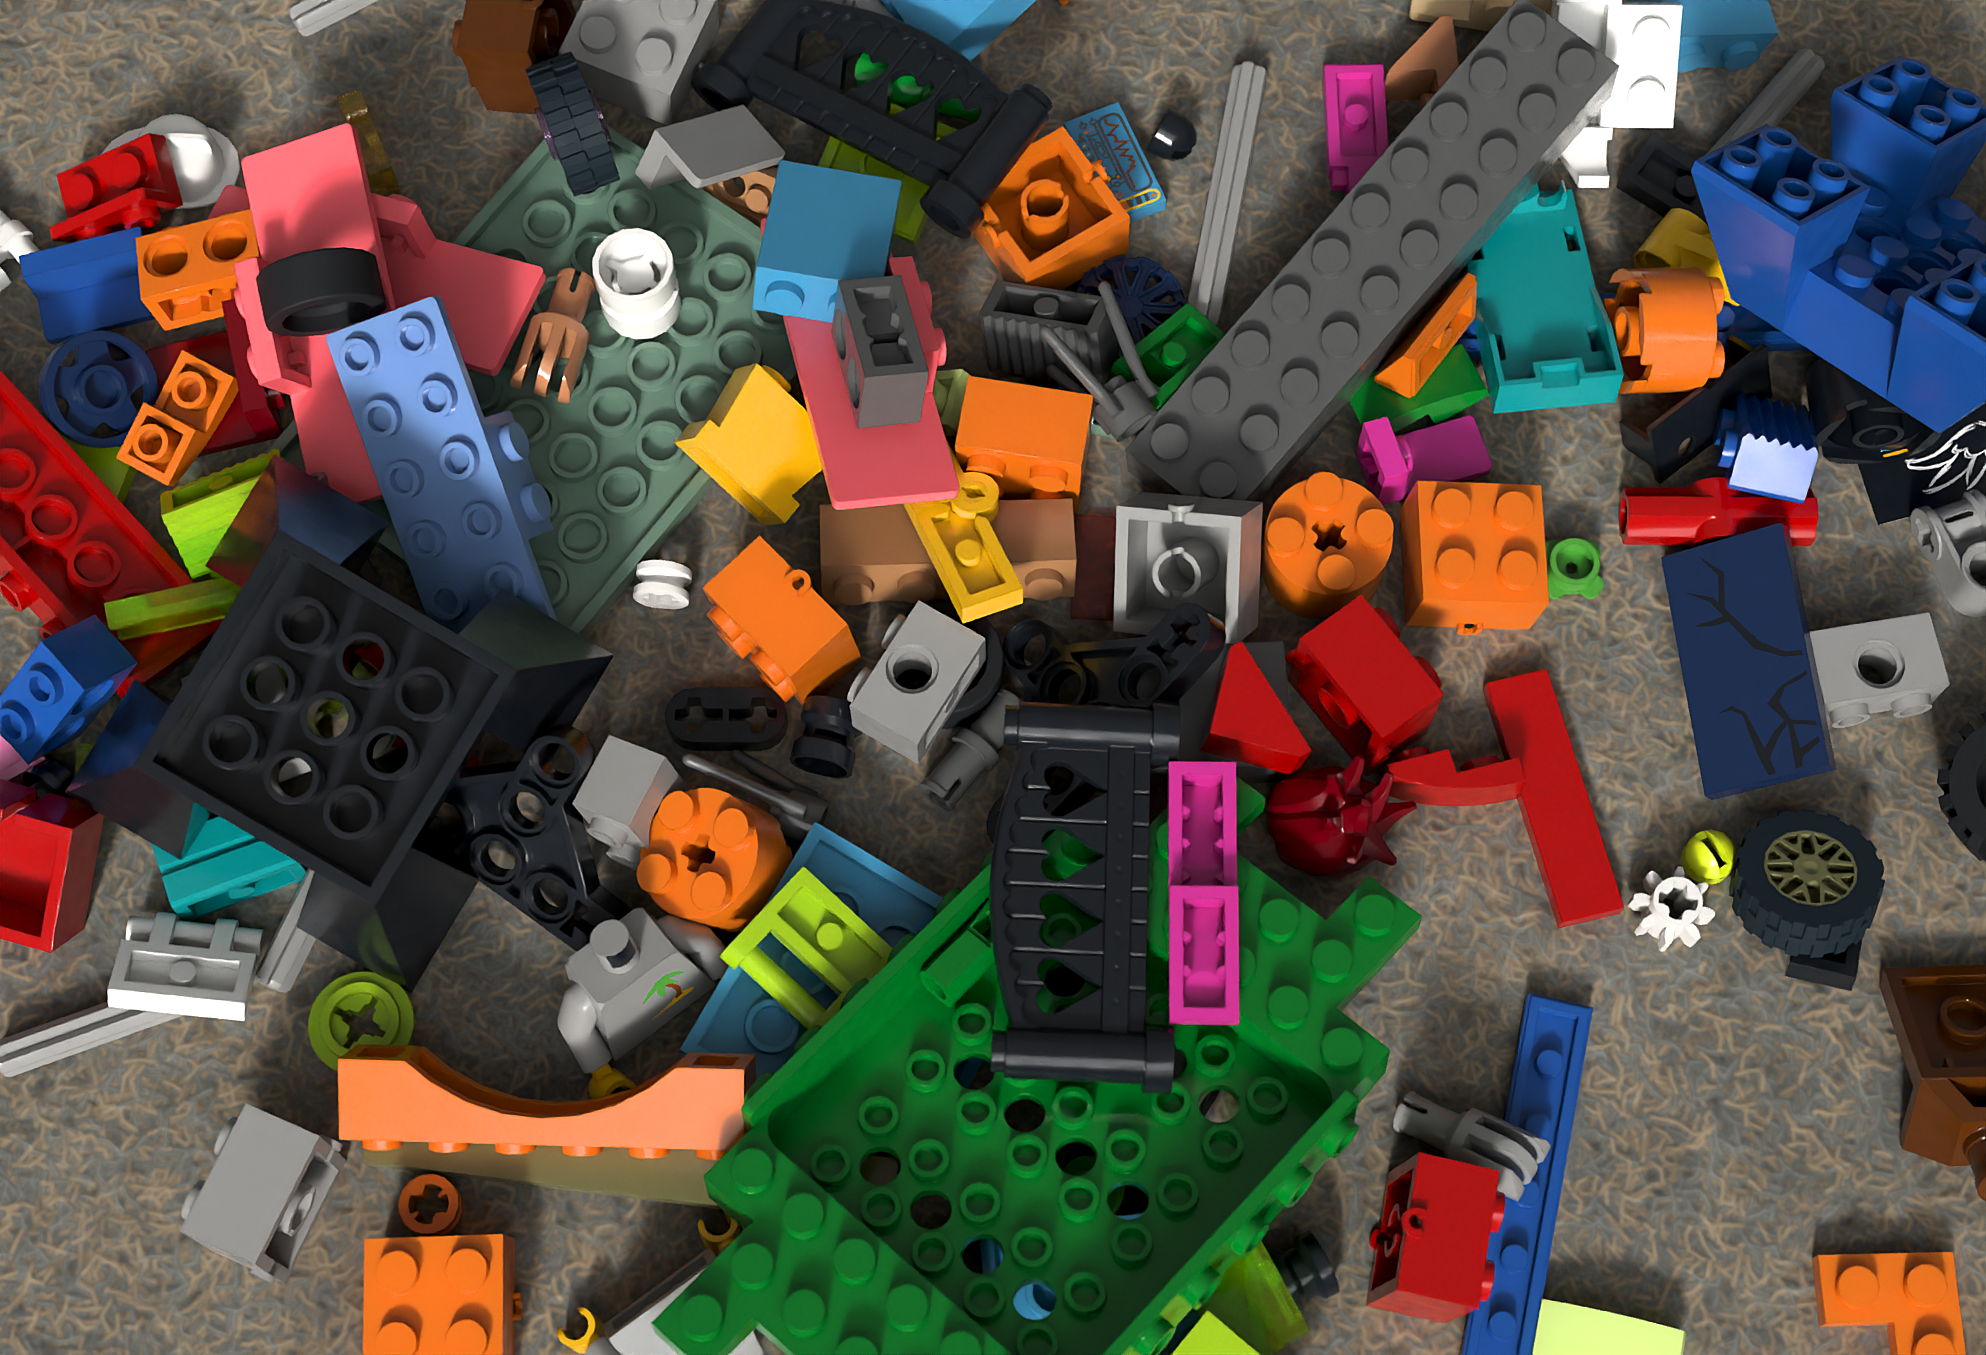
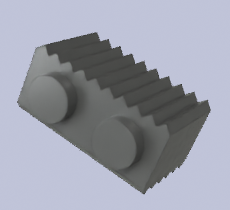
M996 280L979 312L987 366L991 373L1000 370L1002 374L1010 372L1017 377L1028 378L1035 376L1037 380L1046 377L1051 382L1053 379L1047 374L1046 369L1049 365L1054 364L1068 377H1071L1080 387H1084L1041 336L1040 328L1044 325H1048L1054 330L1102 385L1106 383L1111 368L1120 352L1118 339L1101 296Z

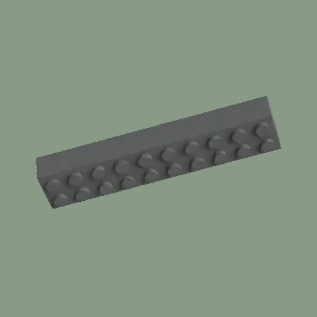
M1516 0L1158 411L1156 416L1125 449L1128 472L1155 493L1263 502L1365 381L1376 371L1610 99L1619 65L1529 0Z

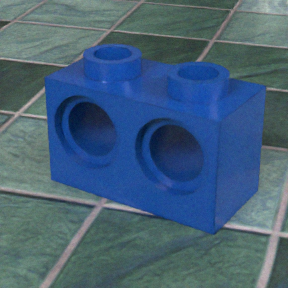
M96 615L40 641L0 696V735L27 764L32 763L80 737L138 662Z

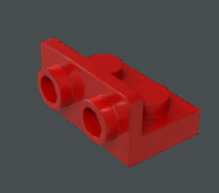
M148 133L57 174L68 219L51 226L49 230L53 241L73 243L138 226L141 229L153 227L161 222L160 215L182 206L183 202L165 136Z

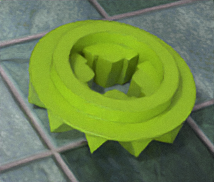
M361 971L349 973L335 979L320 992L309 1014L308 1034L317 1056L328 1067L338 1073V1058L358 1044L410 1045L413 1029L417 1023L410 998L399 984L375 972ZM374 1008L376 1011L373 1014L372 1020L378 1025L384 1036L381 1038L378 1035L372 1037L368 1034H363L357 1042L354 1041L352 1043L350 1040L353 1037L354 1031L347 1024V1021L340 1016L341 1012L349 1016L354 1014L363 1017L369 1009L373 1010Z

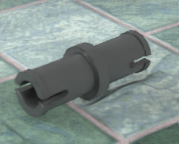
M998 689L995 697L968 729L960 728L952 737L954 745L927 779L920 783V788L924 794H929L931 791L934 792L929 799L937 806L946 811H952L956 807V803L982 771H992L1000 759L997 753L1004 746L1005 705L1018 706L1021 700L1005 689Z

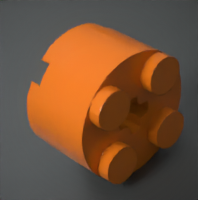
M1698 267L1621 268L1614 272L1609 283H1620L1616 298H1604L1603 305L1612 323L1624 373L1618 393L1693 392L1698 387H1703L1708 378H1719L1725 364V353L1722 343L1717 340V315L1723 307L1724 290L1722 282L1718 277H1707Z
M1330 472L1315 473L1307 480L1293 485L1274 503L1265 527L1261 545V569L1268 591L1279 604L1290 612L1312 619L1332 616L1361 594L1369 602L1379 588L1391 554L1394 523L1391 516L1369 490L1353 481L1339 478ZM1325 545L1329 546L1324 550V552L1316 548H1322Z
M697 788L686 792L675 791L669 793L662 800L659 810L653 817L650 825V845L648 849L641 847L640 863L637 867L636 876L640 887L648 892L654 902L666 912L683 919L705 924L710 929L716 931L737 932L745 929V925L749 924L765 907L791 863L793 855L791 847L786 845L780 829L783 827L771 813L722 790Z

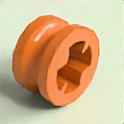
M436 1174L420 1175L412 1179L403 1188L398 1200L399 1215L403 1223L417 1236H446L460 1223L463 1215V1199L458 1189L445 1177ZM432 1189L442 1190L438 1197L443 1202L448 1201L446 1213H435L432 1224L420 1223L424 1216L419 1211L414 1212L416 1200H427Z

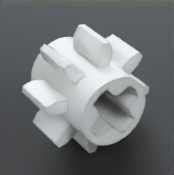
M1680 866L1677 867L1670 878L1663 881L1657 873L1650 871L1642 881L1648 894H1634L1628 902L1629 908L1641 912L1642 922L1635 929L1634 933L1638 936L1648 932L1653 937L1658 938L1659 951L1662 952L1678 937L1688 947H1692L1701 938L1699 930L1693 923L1698 925L1708 924L1715 916V911L1708 907H1703L1702 895L1708 888V884L1705 882L1695 885L1692 881L1684 878V869ZM1665 898L1674 901V911L1681 914L1678 919L1669 917V906L1662 904Z

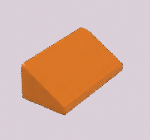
M1467 273L1443 291L1375 374L1374 381L1377 384L1409 399L1418 393L1476 318L1477 281L1475 275Z

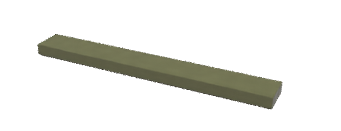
M403 1141V1146L397 1149L383 1151L364 1149L361 1160L366 1165L721 1209L709 1198L703 1178L719 1160L700 1159L696 1157V1150L670 1149L668 1155L658 1158H637L629 1155V1148L603 1147L601 1153L591 1156H569L562 1153L561 1146L536 1145V1150L529 1153L501 1154L495 1151V1144L470 1143V1147L466 1150L445 1153L429 1150L428 1142ZM869 1155L863 1161L860 1172L869 1183L885 1185L896 1179L899 1175L901 1164L897 1158Z

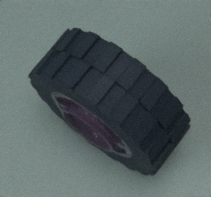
M572 51L526 67L525 70L539 106L534 108L535 114L554 161L560 160L574 197L620 180L607 142L612 140L592 87L588 89L586 87Z

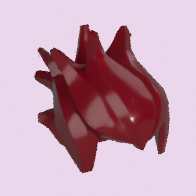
M1361 754L1353 759L1347 769L1326 765L1299 769L1275 784L1269 791L1265 802L1268 831L1274 839L1279 859L1297 870L1325 877H1344L1359 871L1374 860L1394 866L1397 863V858L1390 851L1383 838L1400 818L1415 810L1417 805L1414 801L1386 802L1393 783L1394 773L1386 772L1378 784L1366 781L1361 778L1364 767V757Z

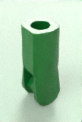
M989 900L966 927L920 971L919 976L926 990L947 1007H952L995 965L992 943L982 936L990 928Z

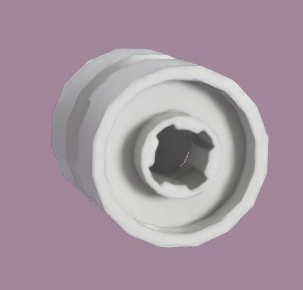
M640 228L622 229L609 235L597 247L592 260L594 281L600 295L602 311L610 327L619 334L633 339L653 338L666 332L676 322L681 310V293L676 278V269L673 255L667 243L654 232Z

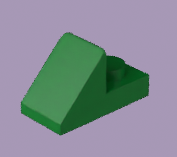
M1189 303L1135 345L1147 376L1159 391V394L1150 400V403L1158 410L1165 405L1225 336L1221 329ZM1123 355L1114 362L1111 371L1117 376L1123 375L1127 382L1134 381Z

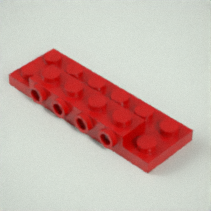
M0 370V576L2 577L0 578V592L6 601L17 611L21 612L29 606L44 623L39 628L43 640L96 615L138 662L116 690V693L123 699L135 679L147 686H151L207 645L225 616Z

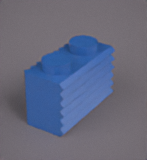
M1741 392L1735 397L1732 410L1726 408L1720 410L1713 436V444L1719 445L1716 465L1724 467L1727 488L1803 504L1819 456L1807 407L1804 404L1796 408L1793 402L1784 406L1780 399L1772 403L1768 397L1759 400L1756 394L1747 398L1745 393Z

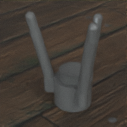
M1103 281L1099 284L1098 289L1134 381L1127 382L1123 375H1118L1102 385L1050 326H1042L1040 334L1094 397L1092 417L1095 418L1106 435L1112 434L1117 442H1121L1137 433L1156 416L1157 411L1150 403V400L1157 396L1159 391L1145 372L1110 284ZM1051 364L1047 367V374L1064 391L1088 394L1056 365Z
M739 749L731 752V759L779 789L778 791L694 754L686 753L683 756L682 760L686 766L770 804L769 813L776 817L783 827L780 829L786 845L791 847L792 855H794L797 845L803 843L813 824L817 822L823 826L830 801L817 797V791L798 785Z

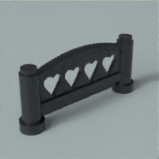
M764 0L716 62L707 61L691 81L695 92L717 111L744 105L747 108L753 101L754 96L929 186L920 199L922 209L937 225L962 239L970 238L984 219L982 207L1049 120L1048 112L1053 107L1051 100L1041 90L1030 84H1023L1019 90H1013L1010 95L1003 92L986 73L968 58L940 39L915 26L870 10L817 0ZM821 31L826 41L839 40L842 42L840 49L836 53L799 70L801 42L803 37L809 32ZM865 53L869 55L871 63L882 62L888 65L887 70L880 77L844 93L846 64L853 55ZM912 76L915 78L917 86L929 85L934 87V92L928 99L890 116L892 86L900 77ZM958 99L962 101L964 109H978L982 111L980 118L975 123L936 141L938 112L940 106L945 101Z
M1152 699L1150 707L1019 701L1018 706L1005 705L1003 745L1016 746L1018 759L1013 767L1006 788L994 837L989 883V916L995 968L1004 1008L1008 1017V1026H1006V1031L992 1030L990 1072L1004 1073V1078L1141 1084L1142 1093L1171 1094L1174 1072L1173 1025L1145 1024L1150 766L1168 767L1169 761H1178L1181 719L1179 701ZM1063 766L1104 794L1065 816H1053L1046 811L1043 804L1044 799L1052 790L1046 783L1044 775L1051 767ZM1050 830H1062L1102 858L1062 881H1052L1046 878L1041 870L1043 861L1050 854L1044 848L1042 838ZM1047 895H1061L1099 921L1100 924L1061 946L1050 947L1044 944L1039 936V929L1047 922V918L1041 912L1040 902ZM1057 960L1099 990L1058 1013H1046L1039 1008L1036 1000L1038 993L1045 987V984L1038 976L1037 969L1044 961Z

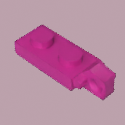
M1383 64L1323 65L1322 94L1327 179H1330L1331 191H1345L1344 198L1389 147Z

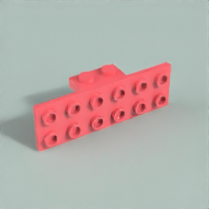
M345 123L242 159L241 166L261 258L253 257L234 263L238 283L234 296L237 308L247 325L250 346L247 349V359L253 375L258 379L259 385L290 395L306 473L310 475L316 472H325L332 489L361 505L381 499L383 495L327 345L326 337L328 334L294 337L281 336L268 331L256 283V277L263 268L277 260L298 253L325 248L346 247L363 249L376 256L387 306L380 315L396 309L358 131L354 126Z
M233 185L225 186L207 219L219 217L221 214L230 211L250 209L247 190ZM371 193L396 309L428 297L439 296L444 304L466 368L492 376L499 374L546 280L542 267L438 240L423 216L422 209L414 201L399 194H390L386 197Z
M767 218L761 220L760 232L762 238ZM891 252L890 258L887 261L885 276L901 275L929 371L920 422L857 428L831 333L832 323L782 315L832 507L836 510L955 499L958 496L960 485L932 393L937 366H943L946 362V341L942 328L933 327L931 320V289L927 281L919 280L913 256L893 258Z

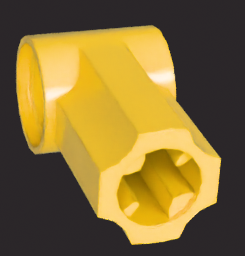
M1681 208L1671 209L1634 253L1633 262L1635 267H1698L1707 277H1718L1724 290V301L1739 306L1740 304L1731 299L1709 227L1702 219L1688 210Z

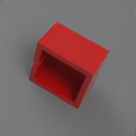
M0 779V939L52 953L85 928L104 816L78 800L52 793L36 801L38 789Z

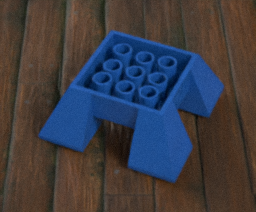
M1898 56L1834 90L1831 97V160L1823 159L1799 144L1797 138L1792 133L1765 124L1695 160L1691 170L1731 299L1939 434L1986 403V221L1976 216L1972 208L1966 203L1950 198L1986 142V106L1983 105L1981 98L1969 90L1954 88L1931 74L1929 67L1922 62Z

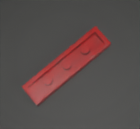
M1543 669L1486 683L1483 693L1504 759L1509 760L1519 757L1527 780L1517 797V801L1558 929L1620 914L1624 909V905L1548 670Z

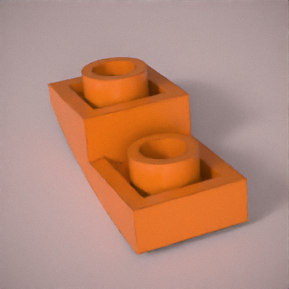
M182 350L155 405L143 402L116 458L159 482L173 487L199 456L239 391L236 376L193 353Z

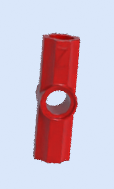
M1726 477L1702 479L1692 483L1687 488L1624 487L1620 494L1618 513L1619 536L1622 538L1623 545H1691V548L1782 522L1789 528L1792 546H1811L1816 539V528L1819 519L1817 497L1813 495L1812 489H1808L1803 504L1727 488Z

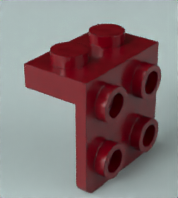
M235 299L222 301L227 331L154 347L145 351L157 376L158 397L182 350L193 353L236 376L239 391L221 423L198 457L277 439L283 433L279 409L287 407L285 393L259 385L258 379L253 375L247 359V349L250 346L247 325L237 308Z

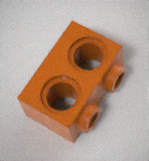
M251 209L230 211L221 214L219 217L184 226H170L162 229L160 232L135 238L140 298L165 331L223 317L222 301L235 299L234 291L236 286H238L234 263L253 257L261 258Z

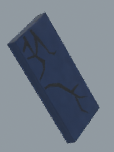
M1781 522L1661 557L1704 795L1714 800L1836 770L1789 528Z

